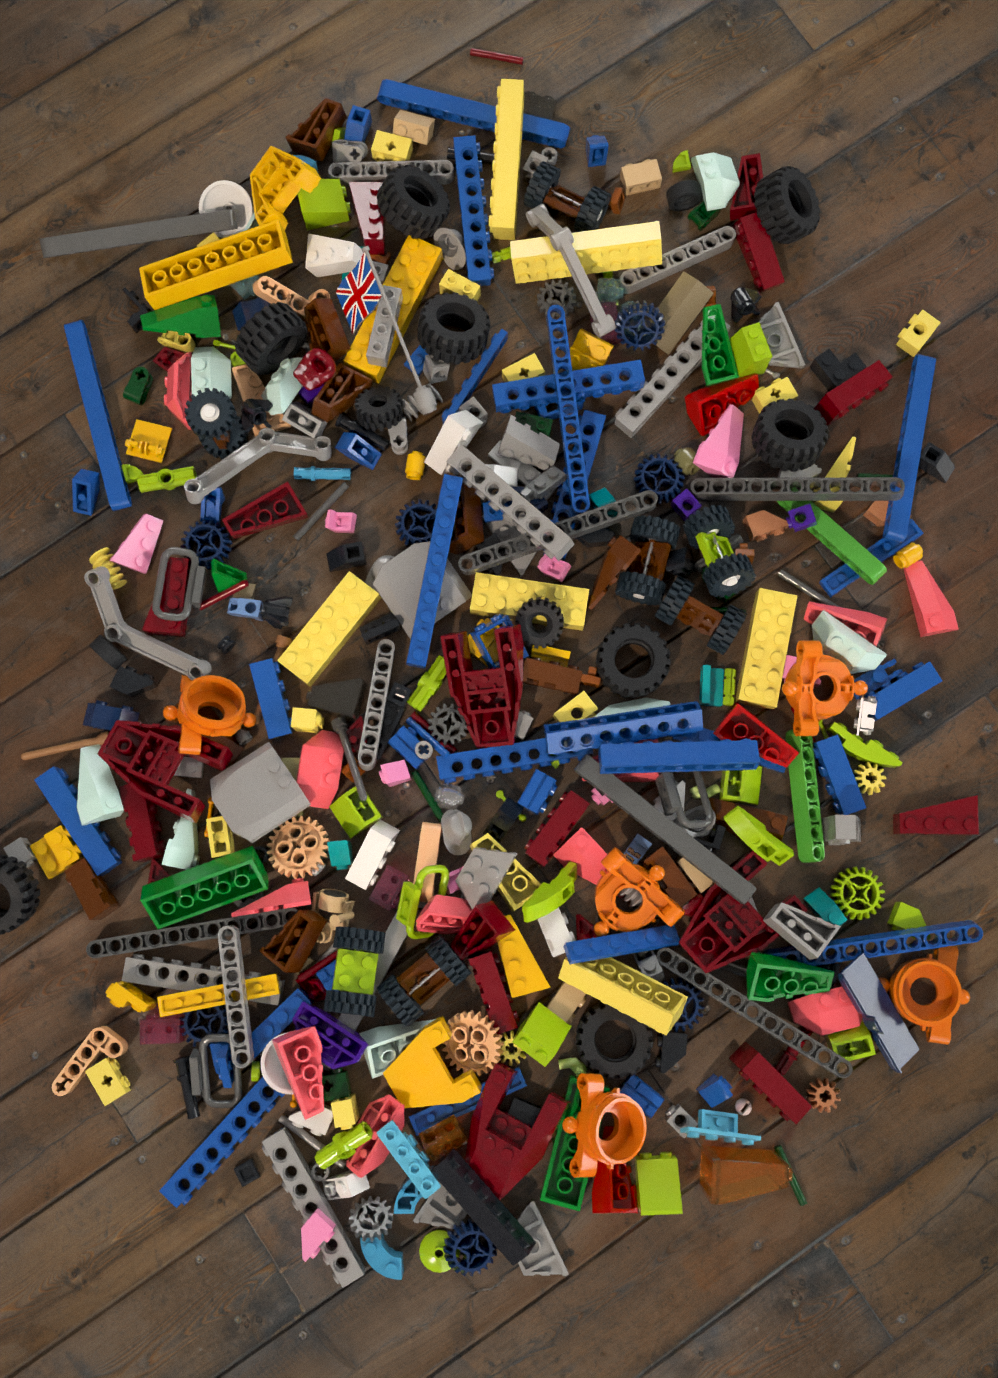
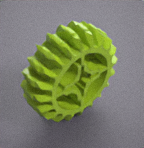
M852 867V872L849 868H846L845 874L843 872L838 873L841 880L834 878L833 881L837 883V886L831 885V889L836 890V893L830 894L831 897H836V900L833 901L839 904L838 907L841 911L844 909V916L849 915L850 919L853 920L856 916L858 920H862L863 915L868 919L870 918V913L873 915L877 914L874 907L881 909L882 906L878 901L885 900L883 897H880V894L885 893V891L879 890L883 883H876L875 881L879 877L877 875L871 877L872 871L868 870L865 873L864 867H861L859 871L857 867ZM860 877L866 882L858 886L855 882H851L850 879ZM844 886L848 890V895L845 899L843 896ZM870 888L872 892L871 900L867 897V891ZM855 890H860V897H855ZM858 901L865 907L856 910L851 908L849 904Z

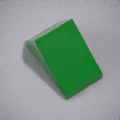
M215 559L211 561L212 576L218 593L245 579L247 580L246 572Z

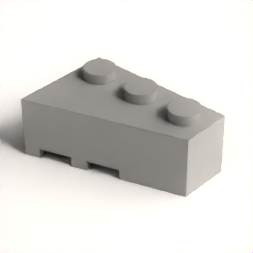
M832 815L822 818L824 842H828V845L850 844V842H861V819L856 815Z

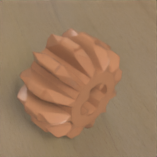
M816 1078L817 1084L810 1082L809 1084L813 1088L812 1090L806 1089V1092L811 1094L806 1100L812 1102V1108H817L820 1113L824 1109L828 1113L831 1112L830 1106L836 1109L837 1105L834 1102L841 1101V1098L836 1096L840 1093V1089L835 1088L836 1083L833 1081L829 1083L828 1078H824L823 1082L820 1078ZM820 1093H827L826 1097H820Z

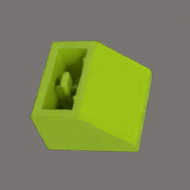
M758 766L756 770L722 771L719 800L758 805L762 767Z
M356 786L344 793L329 806L350 839L383 818L368 794L367 800H360Z
M863 1019L859 1027L825 1035L828 1048L848 1061L876 1055L871 1034L865 1026Z

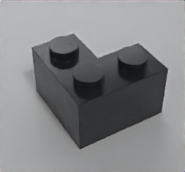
M830 349L817 356L810 365L811 370L829 392L867 367L856 352L840 363Z

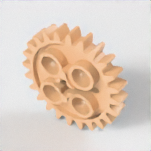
M293 816L292 822L287 820L285 822L286 825L283 826L281 824L279 826V831L273 829V832L276 834L275 836H269L272 843L267 844V847L271 849L267 851V854L272 857L268 860L270 863H274L272 865L275 870L278 869L281 875L285 872L287 878L291 874L294 879H297L298 874L305 878L306 872L312 876V869L319 871L318 864L325 865L322 858H328L325 852L328 851L327 842H330V840L326 838L328 833L323 831L325 828L319 825L317 820L312 822V819L308 817L305 821L304 817L300 816L299 821H297ZM301 831L298 837H293L295 832ZM316 841L313 847H308L310 842ZM289 847L286 853H281L282 849ZM300 857H304L303 862L297 864V860Z
M465 1010L449 1019L447 1025L452 1035L449 1040L442 1043L446 1045L442 1051L448 1052L445 1058L452 1059L451 1066L457 1064L456 1071L463 1068V1073L473 1069L474 1073H477L479 1076L484 1072L487 1074L493 1069L494 1065L501 1060L499 1056L504 1052L499 1049L504 1045L503 1042H499L503 1035H497L496 1033L500 1028H493L495 1021L488 1022V1015L481 1018L480 1011L475 1015L473 1010L468 1012V1014Z

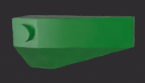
M721 304L703 308L702 371L706 386H713L739 378Z

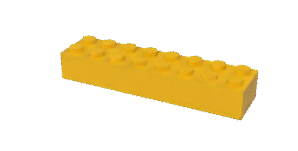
M279 219L140 267L139 270L145 298L151 307L157 310L293 263L286 232Z
M408 235L383 285L401 288L403 301L397 322L402 337L443 260L441 248L419 238H411L410 235ZM376 307L364 320L350 347L351 350L346 354L343 361L345 366L373 379V382L379 384L387 368L368 364L366 357L377 312ZM396 330L387 367L400 344Z

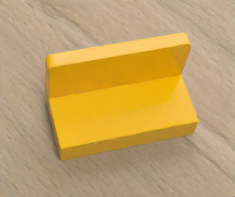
M533 645L531 657L540 658L542 662L547 663L549 661L559 662L560 666L567 667L571 652L552 647L542 648V646H538L537 649Z

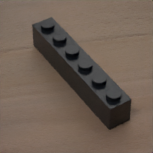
M453 1148L439 1159L430 1170L431 1173L506 1259L514 1266L527 1257L535 1246L536 1241L466 1163L462 1156Z

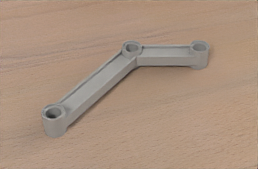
M543 203L527 211L526 217L531 227L537 226L549 237L553 248L556 251L560 250L594 320L591 325L596 336L600 338L615 330L616 325L610 314H605L572 246L574 238L568 227L562 228L549 216L548 210Z
M263 428L255 438L197 478L187 480L184 484L187 500L191 504L201 503L207 494L266 453L273 451L312 456L321 461L329 460L332 456L331 441L326 436L312 438L275 432L271 428Z
M99 566L85 573V582L90 586L105 627L104 635L107 640L111 642L116 641L187 675L191 680L211 673L212 668L208 661L199 660L128 626L124 622L109 581L110 572L106 567Z

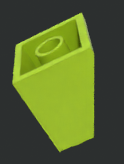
M321 179L318 186L311 193L302 188L298 192L307 231L350 221L348 214L351 213L349 202L345 203L344 197H347L345 185L341 186L340 179Z
M758 322L741 328L729 339L739 378L754 373L758 375L764 374L772 358L763 330Z
M539 1002L520 1025L512 1042L546 1067L556 1055L571 1026Z
M644 1152L640 1153V1156H635L637 1207L641 1216L683 1214L677 1157L672 1155V1152H660V1155L653 1156L652 1153Z

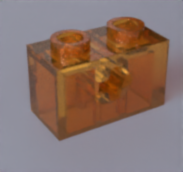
M454 1114L419 1133L423 1148L433 1162L446 1155L453 1148L456 1150L468 1143L465 1131Z

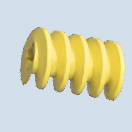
M106 547L95 552L89 558V561L93 564V569L99 566H104L110 572L109 581L112 589L115 590L124 586L127 580H120L124 577V574H117L121 568L114 567L116 563L109 561L113 554H108L111 549Z

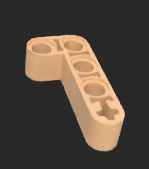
M268 276L259 278L253 284V291L257 296L271 304H276L277 302L288 304L305 323L304 307L314 298H317V295L321 298L330 299L328 291L319 289L312 293L307 300ZM277 292L282 294L283 300L278 299ZM293 302L299 305V310L294 308Z
M422 822L413 884H415L416 877L421 869L426 866L437 865L442 833L441 824ZM436 873L428 874L424 878L419 902L428 903L434 896Z
M108 1026L93 1029L52 1084L53 1093L57 1096H63L72 1092L85 1076V1071L93 1065L102 1052L111 1058L119 1057L127 1052V1041ZM99 1031H102L105 1035L103 1041L98 1039ZM114 1043L120 1045L119 1053L113 1050ZM87 1047L92 1050L91 1057H88L85 1053ZM74 1064L79 1066V1074L73 1071ZM67 1081L66 1084H65V1086H64L66 1089H63V1088H62V1087H63V1083H62V1082Z

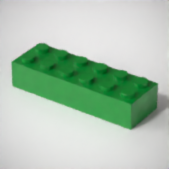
M250 846L142 886L140 901L157 929H161L267 890L268 873L254 847Z
M569 1075L564 1098L570 1101V1104L554 1135L540 1191V1201L580 1211L588 1177L574 1178L571 1175L570 1162L577 1151L578 1139L576 1138V1133H566L562 1127L565 1118L574 1117L576 1119L578 1112L581 1111V1096L577 1087L578 1077ZM604 1084V1093L609 1092V1086Z

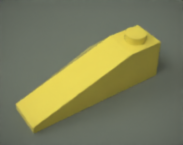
M856 437L850 439L825 478L847 477L851 465L847 463L852 459ZM833 487L830 490L832 492H837L840 490V488ZM820 488L814 489L813 492L819 491ZM813 501L821 510L832 513L843 502Z

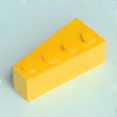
M511 914L506 915L505 917L515 928V931L497 943L512 998L551 988Z

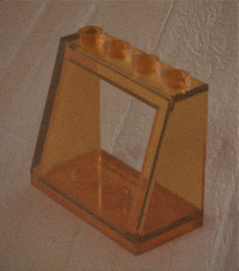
M701 1145L699 1187L711 1204L721 1205L788 1188L789 1181H792V1168H789V1164L774 1150Z

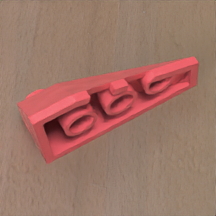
M917 561L908 568H903L920 637L958 630L954 610L923 561Z
M815 602L808 603L804 620L811 625L820 613L825 610L876 647L878 646L887 618L870 612Z
M582 827L553 854L564 867L569 861L577 863V875L597 885L598 880L602 876L599 872L601 870L607 871L601 863L607 853Z
M315 1026L290 1031L273 1039L272 1042L304 1119L306 1120L323 1112L322 1044Z

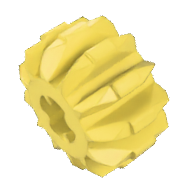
M866 762L865 766L860 764L858 765L859 770L853 771L857 776L855 777L858 782L857 785L859 788L861 787V794L867 791L868 795H873V791L879 793V787H885L881 780H885L886 776H881L880 774L884 769L877 770L878 764L871 766L870 762ZM866 776L872 777V781L866 780Z
M510 1031V1037L504 1032L503 1037L505 1040H499V1042L504 1043L499 1048L504 1051L501 1063H505L509 1059V1066H512V1059H515L516 1063L520 1064L518 1056L525 1059L526 1055L515 1044L514 1047H517V1050H514V1053H509V1049H506V1046L509 1047V1043H513L514 1031Z

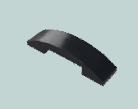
M394 682L387 697L377 759L379 760L383 756L389 744L388 741L392 738L399 724L407 701L412 693L411 689ZM368 738L366 744L372 745L375 743V740Z

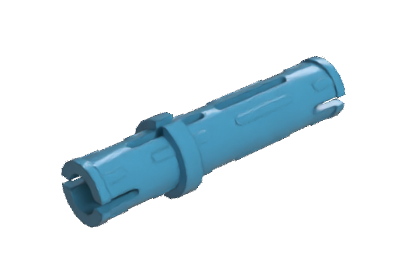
M294 467V479H311V481H315V479L351 480V468Z

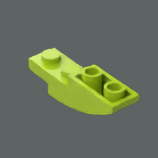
M833 722L826 729L833 736L838 735L845 753L864 763L870 762L871 765L878 764L880 767L896 768L902 765L899 756L891 751H886L882 743L871 739L863 743V739L860 736L849 733L847 731L848 728L840 722Z
M736 806L724 816V820L732 830L767 862L772 860L781 866L794 856V852L790 847L766 831L763 823L740 806Z
M569 861L550 884L543 882L538 889H535L533 895L522 906L524 922L528 923L551 913L575 893L574 882L577 879V863Z

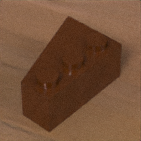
M325 98L310 113V117L304 123L301 122L297 125L298 129L292 135L288 134L285 137L291 150L322 162L332 145L334 129L341 128L347 118L342 104Z
M314 298L304 307L307 332H310L312 341L309 344L310 350L313 348L325 350L336 362L351 350L332 299Z
M339 363L333 377L324 384L315 397L311 414L326 422L331 421L353 406L359 393L363 394L365 389L369 391L373 379Z
M465 484L461 486L449 552L457 555L484 541L480 497L475 493V488H469Z
M530 657L525 659L523 683L577 695L583 671H580L578 666L568 665V667L560 666L559 662L549 661L547 663L542 662L540 658Z
M663 846L657 848L641 861L644 868L649 871L654 865L664 868L665 876L658 881L659 886L665 894L681 907L697 895L695 892L696 886L690 879L687 881L683 875V869L674 863L671 854Z
M86 858L81 859L64 871L67 882L73 887L89 920H102L121 907L103 877L96 875Z
M299 910L283 926L284 929L277 935H274L271 941L259 951L285 973H298L301 971L327 921L315 911Z

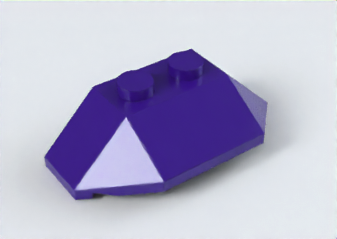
M305 1001L301 1003L292 1018L296 1030L315 1026L322 1044L321 1062L331 1069L358 1063L369 1045L359 1033L327 1012Z

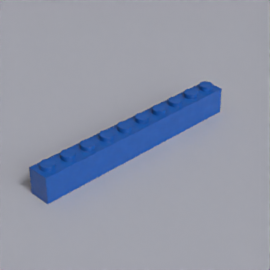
M444 474L406 660V665L424 669L426 667L463 481L461 477Z

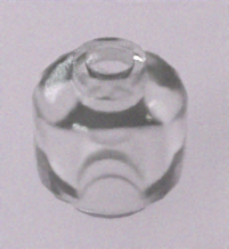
M443 783L440 787H437L434 801L437 802L440 808L455 810L459 805L463 804L464 794L461 793L459 786Z

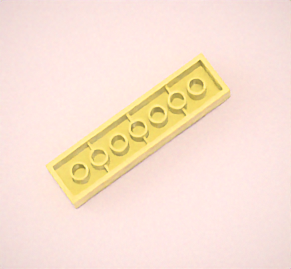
M501 79V86L497 87L496 141H494V160L492 164L493 178L491 180L492 196L490 197L491 215H489L490 233H493L494 239L515 240L524 112V80Z
M659 221L572 233L574 238L572 246L586 274L662 264ZM548 236L510 241L511 260L516 284L572 276L560 250L556 251L553 248Z

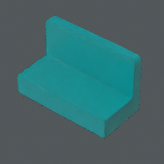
M703 665L700 668V706L721 707L723 705L724 669L711 668V665Z

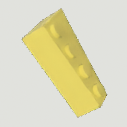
M488 833L470 845L472 851L474 848L480 847L487 850L495 849L507 852ZM514 859L497 890L511 912L523 906L525 901L529 900L541 883Z

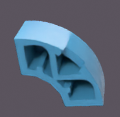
M409 1177L403 1182L398 1191L394 1205V1214H414L416 1204L423 1197Z
M383 1233L381 1234V1240L374 1237L373 1242L370 1241V1238H367L365 1242L362 1241L361 1235V1249L369 1265L376 1272L387 1278L402 1280L404 1274L403 1252L395 1251L389 1247L384 1240Z

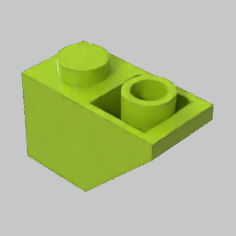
M895 902L887 924L893 926L892 930L897 931L926 926L919 909L903 902ZM930 934L927 936L926 940H930Z

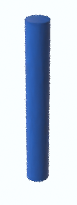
M412 717L406 720V723L425 741L429 742L443 758L448 757L449 752Z

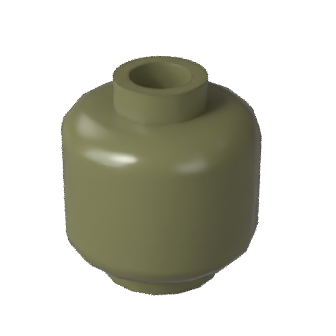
M680 448L674 454L673 464L679 462L677 469H683L682 474L693 475L700 469L693 463L696 452L692 448Z

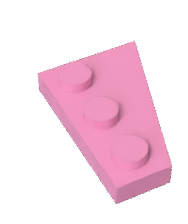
M143 514L131 530L129 536L122 542L117 552L109 561L146 574L163 520Z

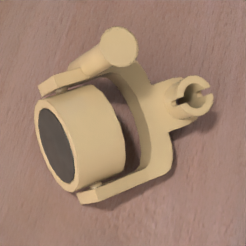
M322 889L313 893L312 911H315L322 918L324 917L319 913V909L332 913H343L331 915L329 920L324 918L327 923L318 937L317 943L333 941L336 927H348L349 920L354 918L352 909L355 901H348L349 894L336 889Z

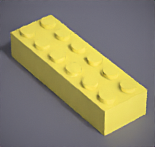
M349 571L277 661L311 687L381 600L379 593Z
M476 572L470 614L493 617L500 613L501 615H508L510 620L516 621L517 612L524 602L527 603L531 598L533 600H536L537 597H541L543 600L548 598L550 602L554 601L556 606L561 608V613L564 616L563 628L583 631L589 589ZM537 615L533 618L532 623L547 625V620L544 616Z
M759 588L755 593L735 703L738 702L769 710L777 707L797 595Z
M566 957L558 977L566 984L578 988L585 994L595 997L602 1003L612 1006L619 1012L629 1015L638 1022L644 1023L664 1035L669 1033L680 1018L688 998L684 994L612 957L570 965Z

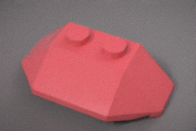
M191 352L185 353L168 369V376H165L167 394H164V404L188 430L192 429L186 421L185 416L187 415L184 411L185 408H188L186 405L187 400L192 401L190 398L192 395Z
M321 730L302 745L296 782L307 797L311 807L329 809L338 790L344 749L339 734L336 732Z
M436 894L419 914L416 920L417 931L446 935L456 934L472 912V908L464 898Z
M842 986L788 1002L793 1022L820 1036L856 1028L862 1022V1015L857 1012Z
M390 1094L370 1102L357 1123L358 1125L362 1121L367 1122L373 1131L372 1138L356 1148L355 1154L346 1161V1167L359 1178L364 1177L381 1165L390 1152L378 1137L377 1131L391 1120L396 1123L401 1132L404 1128V1105Z

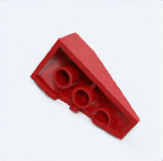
M754 373L702 388L684 396L687 414L701 436L708 434L711 429H715L719 418L730 404L738 408L753 398L755 391L759 388L758 374Z
M738 702L735 703L713 732L720 740L730 739L731 741H739L745 738L757 740L759 757L786 768L799 754L796 749Z
M604 1127L602 1140L607 1139L611 1135L614 1127ZM598 1161L592 1188L593 1213H638L637 1190L635 1184L631 1183L629 1173L632 1170L630 1165L627 1166V1163L614 1164L613 1169H608L605 1163Z

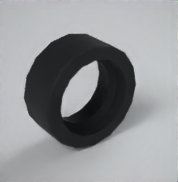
M695 180L678 182L666 192L669 208L673 211L689 210L697 206L703 198L700 185Z
M99 635L90 644L92 650L116 670L127 660L102 635Z

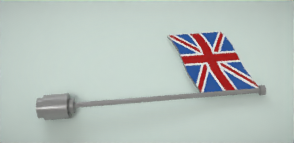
M365 246L362 248L364 254L356 267L342 280L337 288V297L353 335H355L360 324L375 310L383 297L418 385L413 396L419 411H422L423 415L429 414L437 410L436 400L431 388H426V385L422 386L369 254V246Z

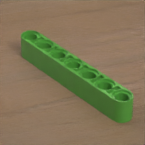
M796 487L791 489L793 492L799 491ZM777 501L787 512L811 504L817 525L806 529L870 585H874L887 572L883 563L812 501ZM800 514L795 519L802 523L806 520V516Z
M792 729L786 732L785 739L788 744L799 752L789 765L798 857L803 863L820 862L825 857L812 736H795Z

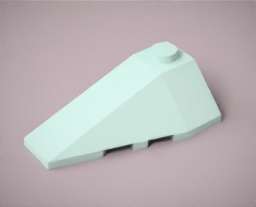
M99 744L80 749L77 811L82 826L120 817L124 811L109 765L97 754L101 748Z
M187 788L186 793L196 797L195 791ZM181 817L173 826L175 835L173 839L168 840L162 865L187 870L199 864L197 823Z
M434 1020L413 1022L409 1027L405 1024L380 1026L359 1033L369 1044L364 1055L372 1079L383 1075V1072L422 1028Z

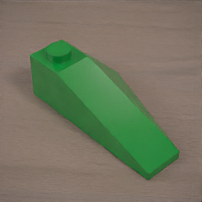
M214 295L195 296L140 315L144 331L159 333L175 331L178 332V335L185 336V333L196 334L198 338L221 337L218 309Z
M751 952L746 970L748 1000L771 1002L781 997L788 999L798 994L810 995L830 991L834 971L769 954Z

